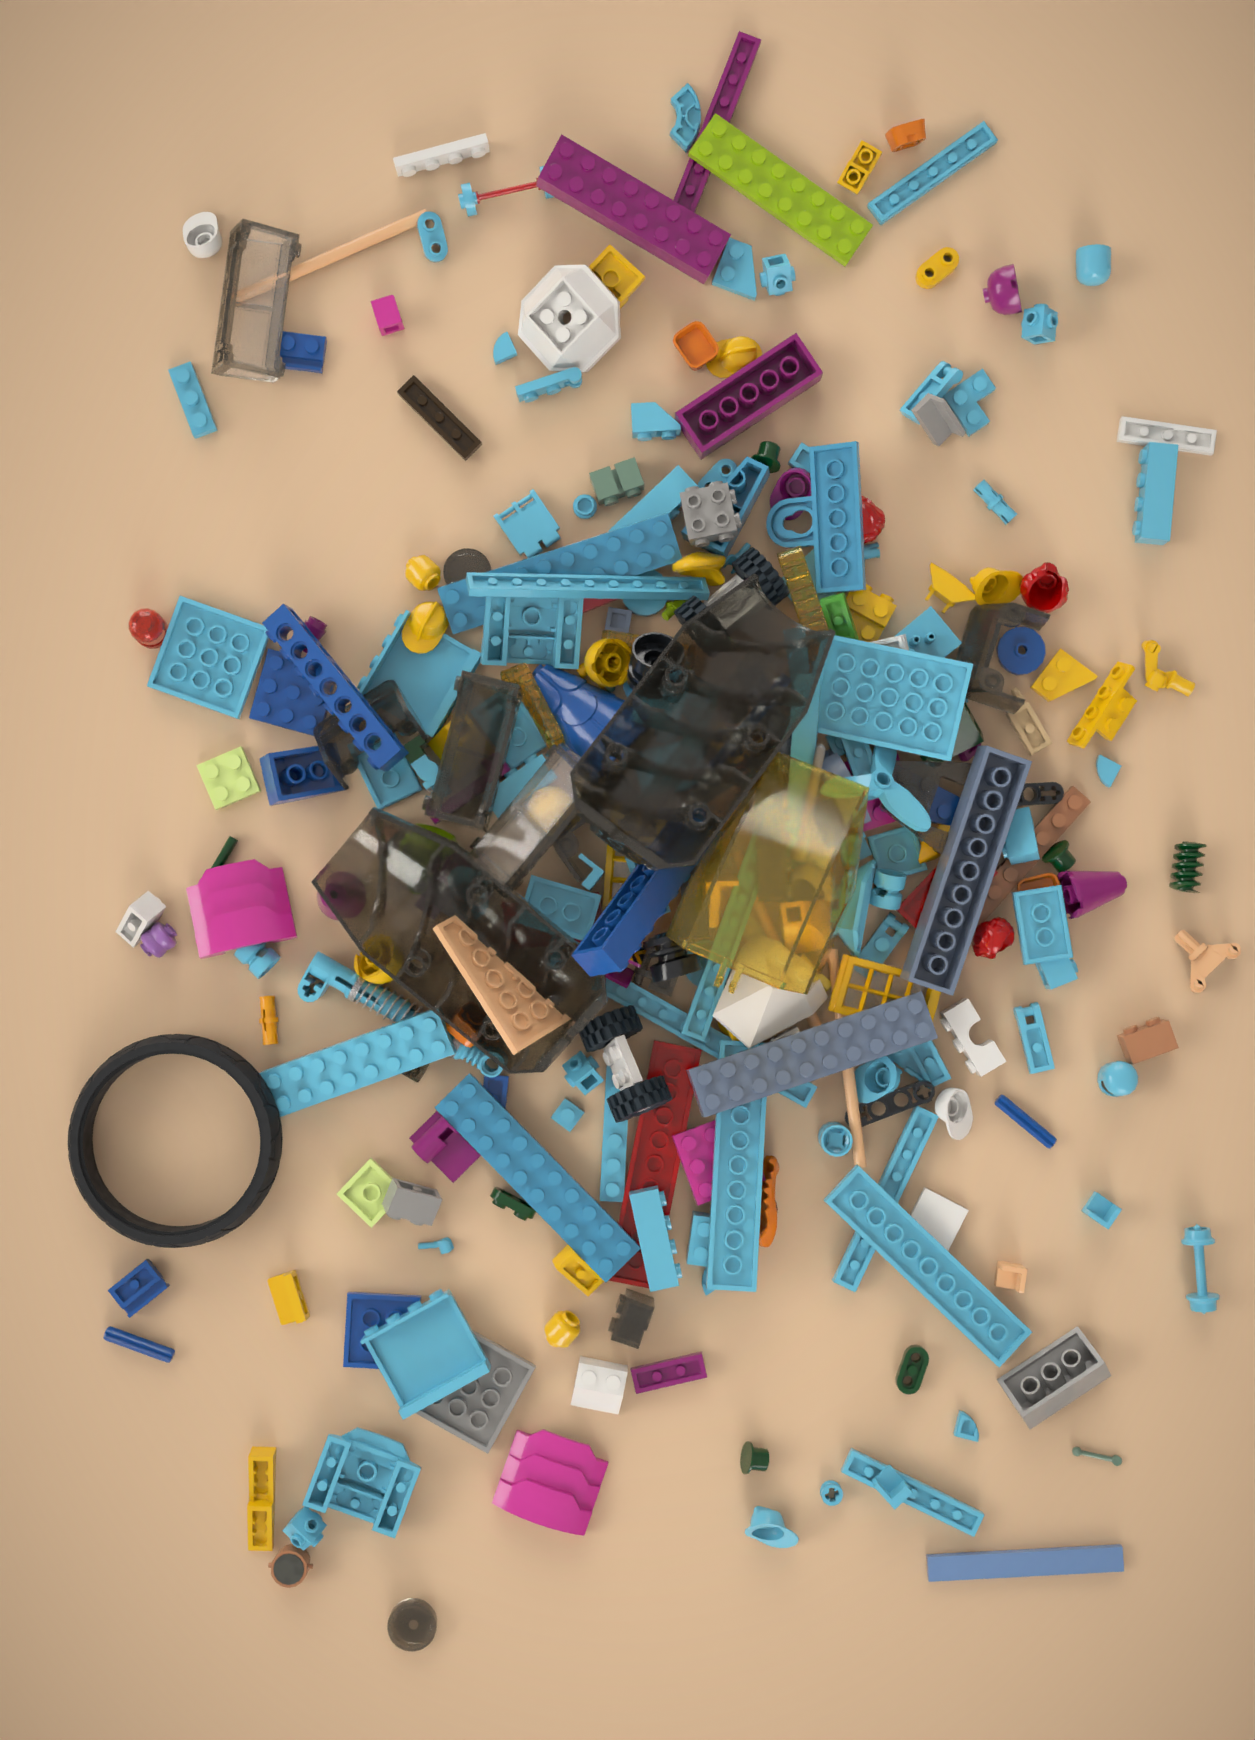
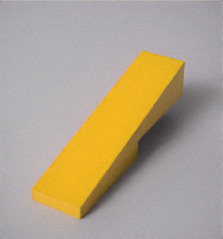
M252 1446L248 1456V1551H273L276 1447Z

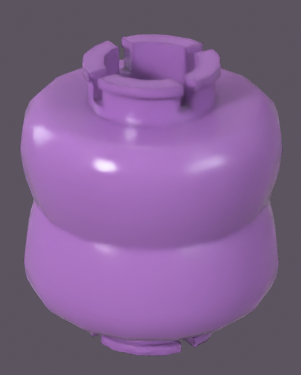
M157 922L150 930L145 931L141 935L143 943L140 946L148 956L153 954L155 957L160 958L167 950L176 945L177 941L174 937L177 936L176 931L168 923L164 925L161 922Z

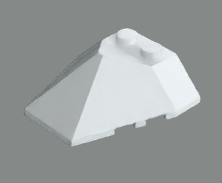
M755 933L740 949L712 1016L750 1049L778 1032L812 1016L826 1001L828 996L818 974L781 940Z

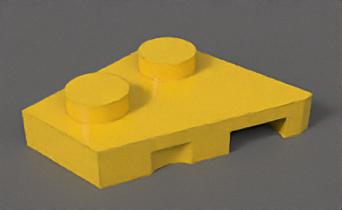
M1060 648L1030 688L1050 702L1095 680L1098 676Z

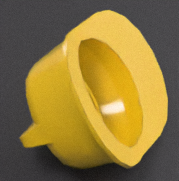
M738 336L716 342L719 347L716 358L706 363V366L714 376L728 378L760 357L762 351L758 343L749 337Z
M987 567L978 572L976 576L970 577L969 581L972 584L975 601L979 605H1004L1014 601L1020 595V583L1023 576L1016 571L997 570Z
M435 601L423 602L413 609L402 630V641L406 648L411 652L423 654L432 651L438 645L449 625L444 607Z

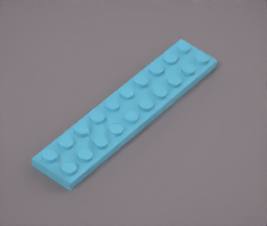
M720 1040L719 1059L747 1050L748 1048L741 1041ZM767 1097L716 1114L706 1289L757 1291Z
M855 1165L824 1198V1201L999 1368L1032 1333L1025 1324L858 1165Z

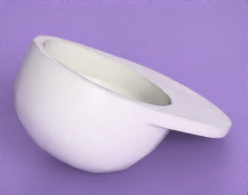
M201 212L190 217L185 222L183 238L192 255L197 258H208L220 250L222 247V237L219 232L217 218L213 213Z
M949 1087L942 1090L935 1101V1112L941 1120L946 1122L951 1138L961 1140L969 1133L973 1121L968 1094L959 1088Z

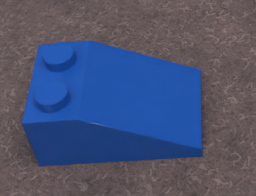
M337 743L268 753L259 759L269 806L347 790Z

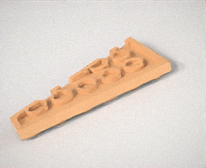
M456 915L433 928L513 1055L571 1020L565 1013L562 1015L549 998H543L536 991V987L508 962L504 963L496 956L497 952L492 947L487 948L478 939L477 934Z

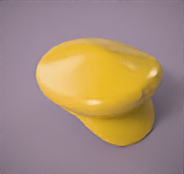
M695 552L675 562L672 565V570L680 575L705 577L707 585L719 586L725 583V577L720 569L724 566L726 558L723 555Z

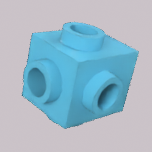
M786 254L762 258L763 272L759 273L762 288L766 287L769 296H781L786 292L793 291L792 281L796 280L795 270L793 266H790Z
M1036 304L1033 308L1024 309L1021 323V338L1034 345L1055 341L1058 312L1050 309L1047 304Z
M581 1050L562 1065L567 1073L564 1076L567 1082L572 1087L577 1086L584 1095L604 1081L597 1071V1068L600 1067L591 1055L587 1058Z
M304 1506L294 1515L282 1531L290 1538L291 1543L295 1547L301 1548L304 1551L310 1545L315 1547L324 1537L321 1532L327 1525L318 1513Z

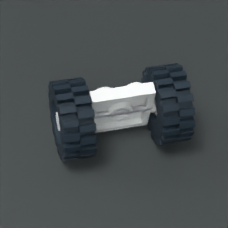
M753 547L749 548L732 563L737 575L711 595L708 600L702 603L699 598L692 596L674 611L675 616L679 619L678 621L683 625L685 631L711 658H714L732 643L729 634L762 606L771 610L790 593L777 570Z
M634 1005L606 1012L577 1028L586 1052L603 1049L604 1062L611 1068L613 1084L620 1091L607 1098V1103L616 1123L647 1113L673 1099L663 1075L643 1081L626 1040L643 1029Z

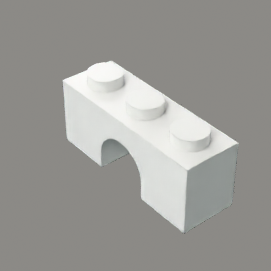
M963 998L939 1012L942 1016L940 1022L946 1032L951 1031L955 1039L952 1042L959 1053L963 1052L968 1059L965 1061V1064L972 1074L976 1073L982 1077L1006 1062L993 1040L988 1039L978 1045L970 1040L969 1030L971 1026L981 1019L968 998Z

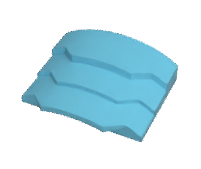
M486 596L481 664L507 666V663L550 664L554 668L579 669L584 598Z
M357 1427L342 1436L329 1434L302 1505L322 1513H326L329 1507L373 1523V1531L395 1538L421 1467L410 1461L403 1443L378 1433Z

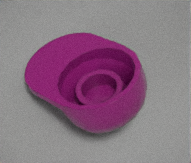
M799 467L785 471L778 479L772 491L770 507L772 508L776 503L784 499L811 496L810 473ZM797 511L793 514V516H788L787 518H785V520H794L798 518L803 513V511Z

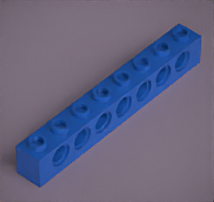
M282 604L262 622L267 629L265 633L274 643L278 642L282 647L280 649L281 654L288 661L292 660L296 665L294 670L301 678H306L310 682L309 689L317 697H322L325 701L323 704L325 709L331 715L335 714L340 720L338 725L344 732H350L354 737L353 744L361 752H366L369 756L367 761L375 770L380 769L388 772L409 753L293 608ZM293 630L292 638L287 640V634ZM307 648V655L301 658L302 651ZM322 666L321 674L316 676V669ZM336 684V692L331 695L330 688ZM351 702L350 711L345 713L346 704ZM365 720L366 727L363 731H360L359 725ZM380 738L381 746L375 750L374 742Z

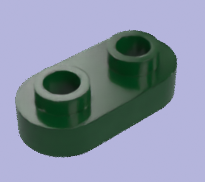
M494 1187L490 1194L493 1198V1204L502 1209L508 1207L514 1210L513 1214L524 1221L527 1218L533 1219L536 1211L526 1201L504 1189Z
M911 1345L903 1354L895 1382L898 1389L904 1394H914L921 1386L929 1363V1355L922 1346ZM914 1353H918L920 1355L919 1359L916 1361L911 1359ZM906 1376L911 1377V1382L908 1384L903 1382Z

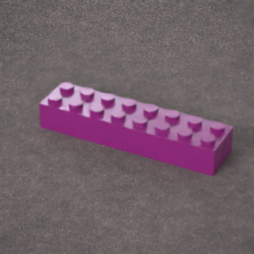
M562 134L538 176L536 187L702 284H705L731 236L730 233Z

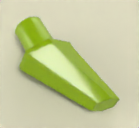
M687 600L666 602L667 609L661 614L662 618L668 621L675 614L674 611Z

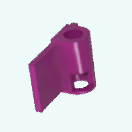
M438 1111L409 1138L414 1143L411 1147L415 1153L426 1163L432 1161L452 1183L481 1156Z

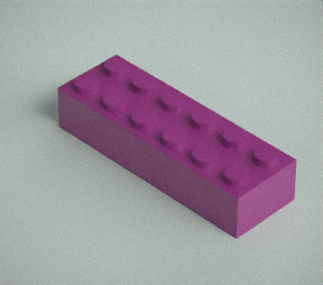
M795 333L675 412V420L681 425L682 433L702 460L820 382L823 371L798 334Z

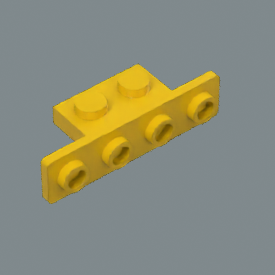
M1117 662L1111 669L1110 674L1098 689L1094 699L1067 739L1070 745L1084 749L1095 731L1104 739L1113 740L1137 702L1123 688L1135 670L1133 665Z

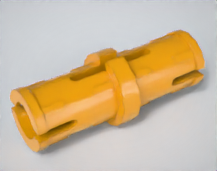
M275 995L259 997L261 1007L259 1024H262L263 1045L278 1044L277 1022H279V1019L276 1017Z

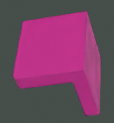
M394 295L370 301L382 336L405 329Z

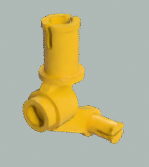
M1154 640L1144 641L1141 645L1145 652V681L1147 682L1144 686L1158 692L1159 688H1172L1188 697L1194 690L1195 683L1177 675L1175 670L1164 672L1158 669V653L1161 647Z

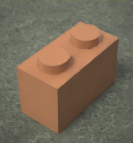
M1155 1017L1145 1021L1146 1025L1138 1028L1137 1025L1124 1028V1033L1117 1035L1126 1062L1136 1064L1178 1049L1179 1047L1169 1020H1160V1017Z

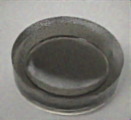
M464 548L455 551L448 557L444 565L443 575L446 584L465 579L467 572L484 573L492 570L484 554L475 549Z
M418 1598L402 1600L390 1613L387 1624L388 1635L391 1641L402 1650L411 1652L422 1650L432 1642L435 1636L437 1616L432 1606L424 1600Z

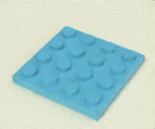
M179 596L147 687L240 719L269 640L265 633L267 629L264 625Z

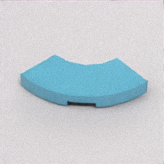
M689 83L677 92L670 101L677 117L675 126L670 131V137L685 152L694 144L701 122L699 100Z

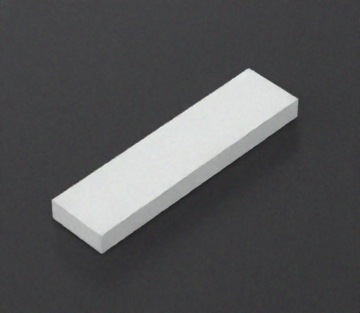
M1122 416L1119 421L1117 442L1146 446L1149 442L1177 444L1178 451L1211 456L1214 454L1217 430Z

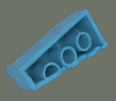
M748 456L725 482H728L729 490H735L737 504L733 505L734 514L739 513L742 527L770 476L768 466ZM685 526L681 534L683 539L689 542ZM741 527V528H737L738 535H739V533H740L742 527ZM738 536L729 542L712 541L708 546L700 548L727 558Z

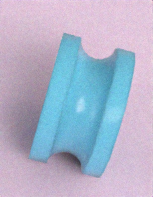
M828 1480L821 1485L820 1495L825 1504L835 1506L842 1501L843 1491L837 1482ZM830 1488H833L835 1492L838 1490L834 1494V1498H830L829 1495L825 1496V1494L829 1493Z

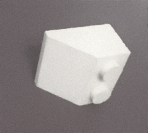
M580 1356L571 1405L619 1414L628 1365Z

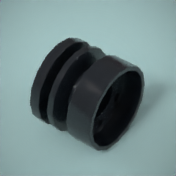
M657 632L645 633L637 637L632 644L627 670V682L630 688L648 698H661L672 693L677 686V678L683 657V649L679 642L669 635Z
M692 929L667 931L654 935L649 940L642 942L644 948L655 946L656 951L646 954V957H658L659 959L658 963L649 967L654 983L702 970L699 954H687L686 949L695 945V941L687 943L683 941L684 937L693 935Z

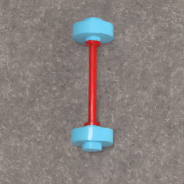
M544 166L539 167L540 173ZM536 178L535 182L478 194V191L472 192L470 182L461 184L462 193L458 194L461 209L466 208L468 217L477 215L475 205L480 204V200L537 188L538 178ZM544 191L546 199L553 198L552 195Z

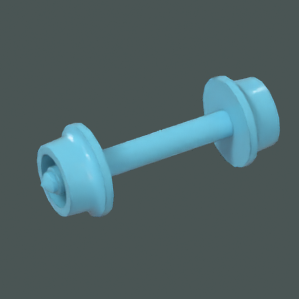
M1196 1224L1194 1227L1184 1229V1239L1181 1240L1183 1245L1194 1246L1197 1292L1187 1294L1186 1299L1189 1300L1192 1311L1205 1314L1206 1312L1216 1311L1217 1300L1220 1299L1219 1294L1207 1292L1204 1245L1214 1244L1215 1239L1212 1238L1209 1227H1200Z

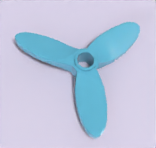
M875 745L871 774L832 780L825 783L819 792L820 795L830 799H854L865 796L878 797L887 810L908 827L920 832H926L931 827L930 816L924 807L907 789L896 783L892 777L897 756V750Z

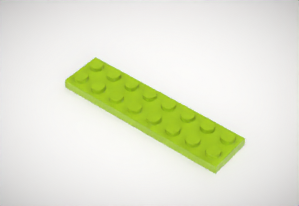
M716 113L688 153V157L844 267L848 264L873 224Z

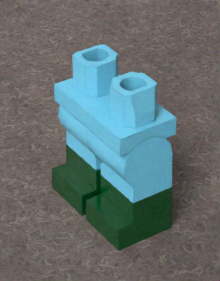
M418 735L404 745L409 752L405 757L417 775L425 781L422 783L425 789L429 792L433 790L438 799L442 800L453 792L446 782L449 776L445 771L441 770L438 764L431 761L424 750L429 745L421 735Z

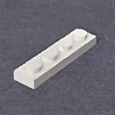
M486 133L394 157L393 161L398 177H409L418 171L425 169L428 171L435 170L440 165L447 163L458 164L463 159L469 157L480 158L490 152Z

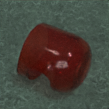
M143 608L135 611L128 622L132 637L143 647L149 649L161 647L164 638L155 645L143 644L156 640L162 634L163 629L166 634L168 624L159 613L149 608Z

